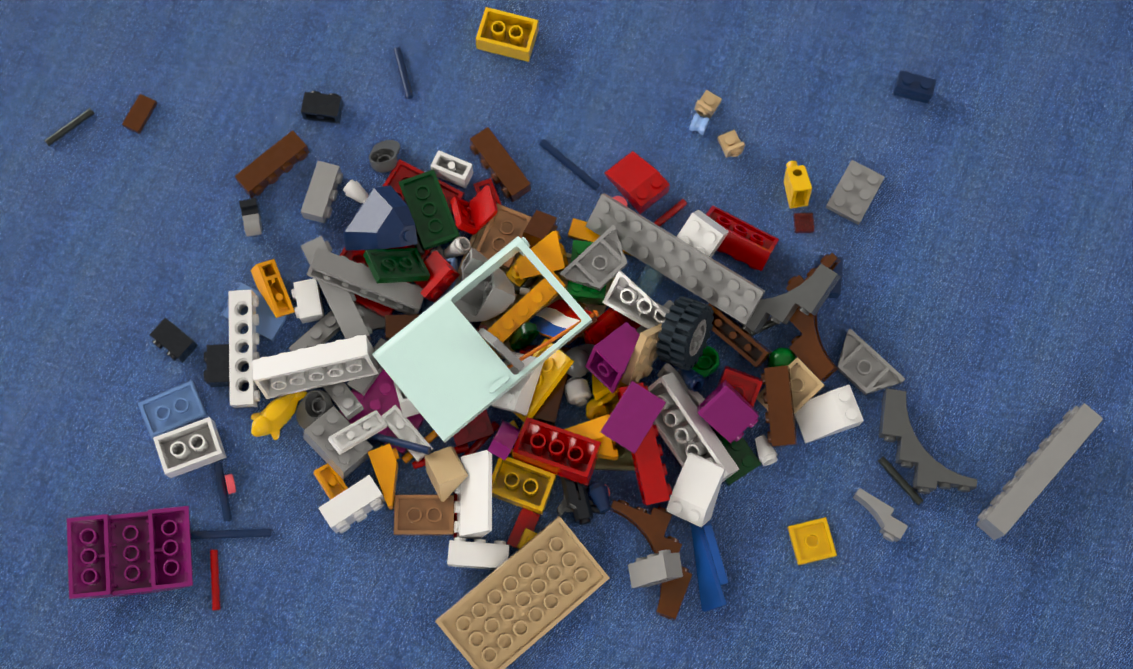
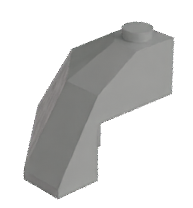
M471 248L460 268L462 270L461 279L456 280L454 287L488 261V259L476 249ZM498 268L454 303V305L469 322L487 321L506 311L508 306L514 303L516 299L514 285L505 273Z

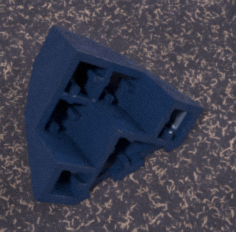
M391 185L372 188L364 204H361L355 213V217L350 225H347L343 231L345 250L386 249L418 244L416 226L408 205Z

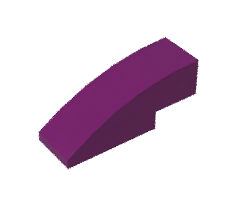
M503 420L487 451L506 460L517 440L520 429Z

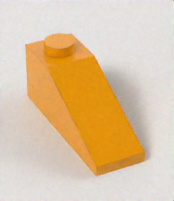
M275 259L256 264L250 271L258 290L275 317L279 318L294 313V308Z
M389 443L369 451L368 455L386 504L391 510L394 508L399 466L397 459H400L396 447L392 449Z

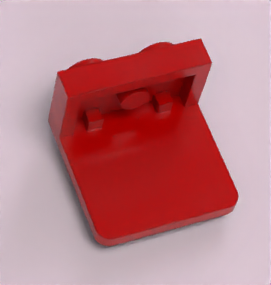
M486 185L470 202L456 196L450 200L457 228L473 235L482 229L498 212L492 187Z
M433 251L424 261L431 275L429 280L414 281L423 289L420 293L434 303L460 275L437 251Z

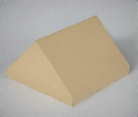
M452 446L425 455L426 473L440 500L444 502L466 479L468 474Z

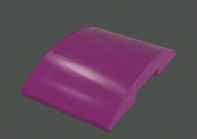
M189 506L152 509L147 512L118 515L104 514L67 518L69 599L139 595L193 586Z

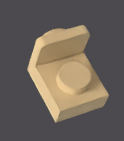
M706 90L701 99L697 100L694 110L702 117L711 118L720 105L722 98Z
M735 130L722 134L717 138L726 158L730 156L737 157L742 154L745 143L740 141Z

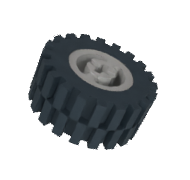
M681 296L674 301V305H671L669 308L670 312L665 315V322H662V330L658 334L659 341L657 342L656 347L658 349L656 353L660 361L688 371L694 367V364L698 363L699 357L703 355V349H706V342L710 338V330L713 327L711 323L714 320V316H712L714 311L707 304Z

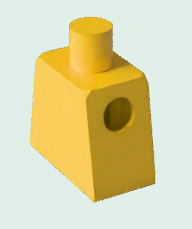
M789 161L786 164L787 168L784 176V186L789 208L808 206L812 186L806 167L804 165L798 166L797 161Z

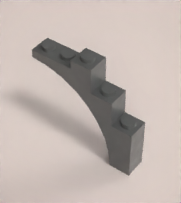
M820 264L812 276L800 286L785 294L761 299L746 325L743 324L741 328L750 334L752 331L759 333L768 318L779 325L781 322L787 325L798 307V310L806 315H809V313L816 315L841 276Z
M887 388L883 392L878 438H884L886 442L898 441L895 463L901 464V467L913 468L915 466L913 489L918 490V493L930 494V492L937 489V485H939L938 488L940 489L958 488L960 492H970V490L977 487V479L962 476L947 469L923 448L915 436L909 421L906 407V391Z

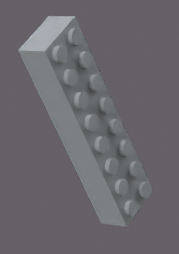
M1085 403L1080 407L1076 405L1072 410H1069L1062 419L1064 420L1051 430L1052 434L1039 444L1040 448L1027 458L1026 461L1028 462L1015 472L1014 475L1016 477L1011 481L1009 480L1002 489L1004 491L999 495L997 494L991 500L990 504L992 506L984 509L977 518L980 520L976 525L993 540L1004 536L1103 420Z

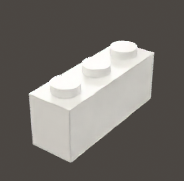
M455 537L454 541L449 540L447 565L449 567L496 570L509 559L510 546L506 545L505 541L496 540L492 544L486 543L484 539H474V542H466V538Z

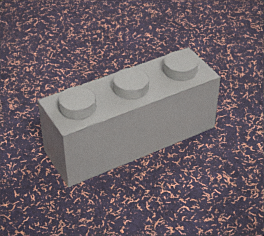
M322 161L317 162L301 209L303 218L325 223L326 219L330 218L332 201H335L337 198V186L343 180L340 166Z
M662 550L659 553L649 554L647 557L636 558V562L628 564L631 588L650 587L683 577L680 554L671 553V550Z

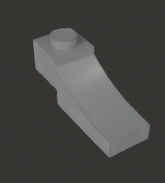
M859 488L852 498L862 504L873 515L881 528L879 532L883 534V538L890 542L899 541L908 526L891 516L894 508Z

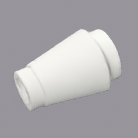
M353 179L343 189L346 196L361 204H364L369 196L360 183Z
M456 237L444 250V255L447 258H454L467 254L471 248L470 241L466 237Z
M766 436L757 437L755 442L759 461L762 462L763 466L775 463L778 460L776 457L778 454L772 445L768 443Z

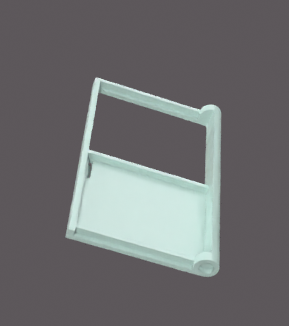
M517 236L372 353V356L444 443L592 323L590 316L529 248L531 245L524 237L520 238ZM520 252L528 258L577 314L581 322L522 371L514 375L454 303L516 253Z

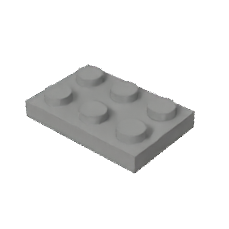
M851 160L825 208L859 225L885 177Z

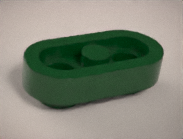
M531 322L522 324L509 339L511 349L520 350L526 348L539 335L537 325Z

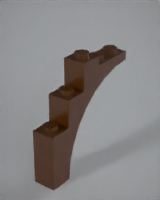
M833 253L825 255L820 261L821 264L832 271L841 262ZM812 268L807 273L806 279L801 275L792 277L788 281L786 289L791 291L800 286L812 276L817 268ZM798 307L790 321L802 335L796 336L791 341L792 345L789 348L820 381L825 382L838 368L829 358L822 344L818 330L817 314L809 313V315H806L798 310Z
M618 499V502L613 500L610 511L624 517L633 524L646 538L654 554L662 550H671V553L680 552L682 544L678 543L679 540L672 536L664 537L672 514L666 511L667 509L663 507L656 509L653 507L650 515L644 508L636 507L635 509L630 507L629 503L624 500ZM683 566V577L661 583L660 599L656 614L672 621L676 620L692 577L689 569Z

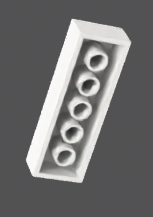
M357 335L349 339L336 340L327 344H318L314 347L300 348L296 351L283 352L278 355L252 360L253 381L266 399L377 375L379 370L378 362L372 356L375 350L366 335Z
M674 373L661 376L648 387L649 392L666 402L653 424H656L658 432L682 467L688 454L692 452L725 467L726 470L722 482L739 470L710 425L697 413V406Z

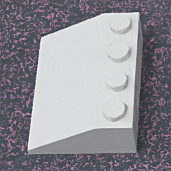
M487 450L459 458L468 474L466 479L454 490V493H457V501L454 502V513H457V521L454 522V533H457V537L481 539L492 531V453Z

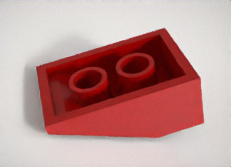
M634 151L604 173L639 214L643 213L669 192L670 184L658 170Z

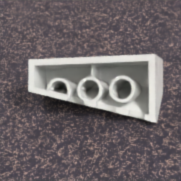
M621 270L618 271L602 302L647 329L662 322L664 323L666 313L670 312L669 309L653 301Z

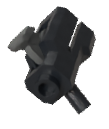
M560 476L564 499L557 508L558 516L562 517L564 512H573L575 522L585 525L591 523L593 513L605 515V513H600L597 506L589 500L587 489L590 486V482L588 486L576 482L575 486L574 481Z

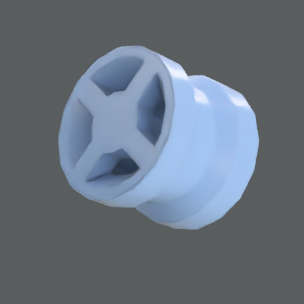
M695 113L689 130L692 132L697 131L700 135H703L710 118H702L699 114Z

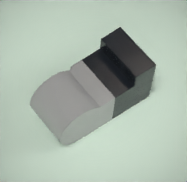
M252 198L239 201L246 236L262 234L260 206L257 199Z

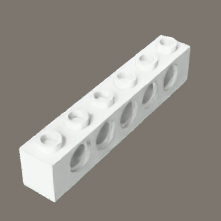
M252 290L228 291L230 406L233 408L258 407L257 401H260V391L257 390V385L253 381L252 360L260 359L259 352H257L259 333H256V325H259V315L256 314L259 298ZM244 307H248V312L245 315H241V310ZM248 326L247 333L241 334L242 327ZM249 345L248 351L241 353L242 346ZM248 363L249 369L246 372H242V366ZM249 382L248 390L242 391V385Z

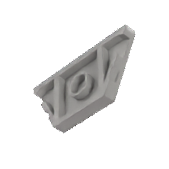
M612 225L559 273V276L600 291L617 275L619 270L627 266V260L615 226Z
M852 329L848 330L837 368L864 395L900 384L905 380L899 372Z

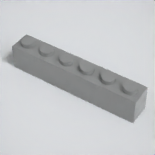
M322 236L301 245L309 264H311L317 247L327 249L330 252L333 251L328 240L324 242ZM317 279L345 339L353 338L357 335H366L369 341H371L372 339L369 334L373 332L369 324H364L362 320L364 314L361 307H356L353 302L357 300L354 293Z
M318 247L306 274L406 314H417L424 298L420 293L423 289L419 285L407 282L377 284L370 268L365 264L356 263L345 256H338L327 249Z

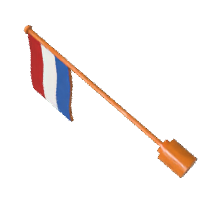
M559 299L542 309L529 321L537 325L539 334L551 339L519 359L523 361L567 334L581 322V319L564 300ZM584 310L590 318L598 317L599 315L597 310H593V312ZM509 364L507 367L510 369L513 365Z

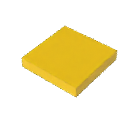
M826 517L787 527L798 566L837 556Z

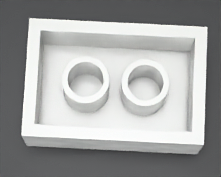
M697 210L691 214L677 237L712 258L729 231L700 210Z
M210 417L153 438L164 473L169 478L227 458L216 424Z
M368 475L318 509L336 534L338 532L344 533L350 529V524L355 521L360 522L364 520L370 511L381 509L384 506L385 498L371 476Z

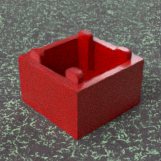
M725 365L718 386L726 380L753 407L763 383L762 379Z

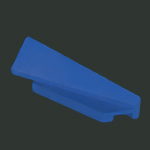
M708 521L703 527L690 523L702 611L707 612L725 607L727 604L721 586L727 585L728 579L711 523Z

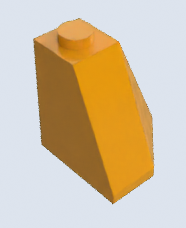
M552 231L531 248L547 269L554 273L563 271L569 265L564 245L559 243L561 239L559 231ZM522 255L516 260L517 265H514L516 276H520V279L524 280L542 276L526 256Z
M609 414L564 429L601 442L597 458L618 460L619 455L617 448L614 446L616 445L615 441L600 433L610 416Z

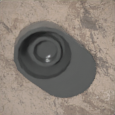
M385 140L373 147L369 155V162L374 171L386 173L396 167L400 143L395 140Z
M586 343L568 350L565 354L574 362L566 374L575 378L586 375L589 370L585 366L595 345Z
M312 390L306 394L296 411L297 422L303 429H306L333 407L330 395L323 390Z

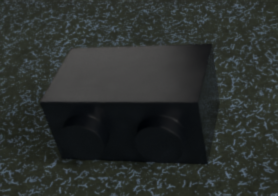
M305 92L301 114L305 120L340 124L344 103L342 97L335 93Z
M164 318L150 333V336L154 339L152 343L160 350L164 347L168 351L166 354L174 361L178 359L183 363L198 346L194 340L167 318Z
M229 344L207 345V351H204V362L207 363V370H204L203 373L204 381L210 387L230 386Z

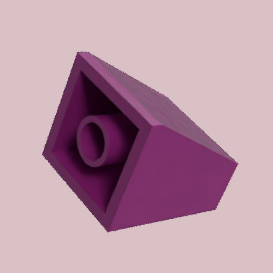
M627 322L593 347L585 366L612 393L618 387L640 336L637 330Z
M726 380L697 406V413L730 443L741 439L745 434L743 431L748 426L752 428L759 421L757 419L759 413Z

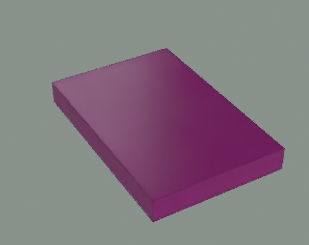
M631 381L600 433L635 454L666 402Z

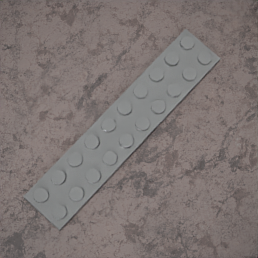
M601 194L585 227L601 236L614 225L624 251L745 325L748 323L765 290L607 194Z

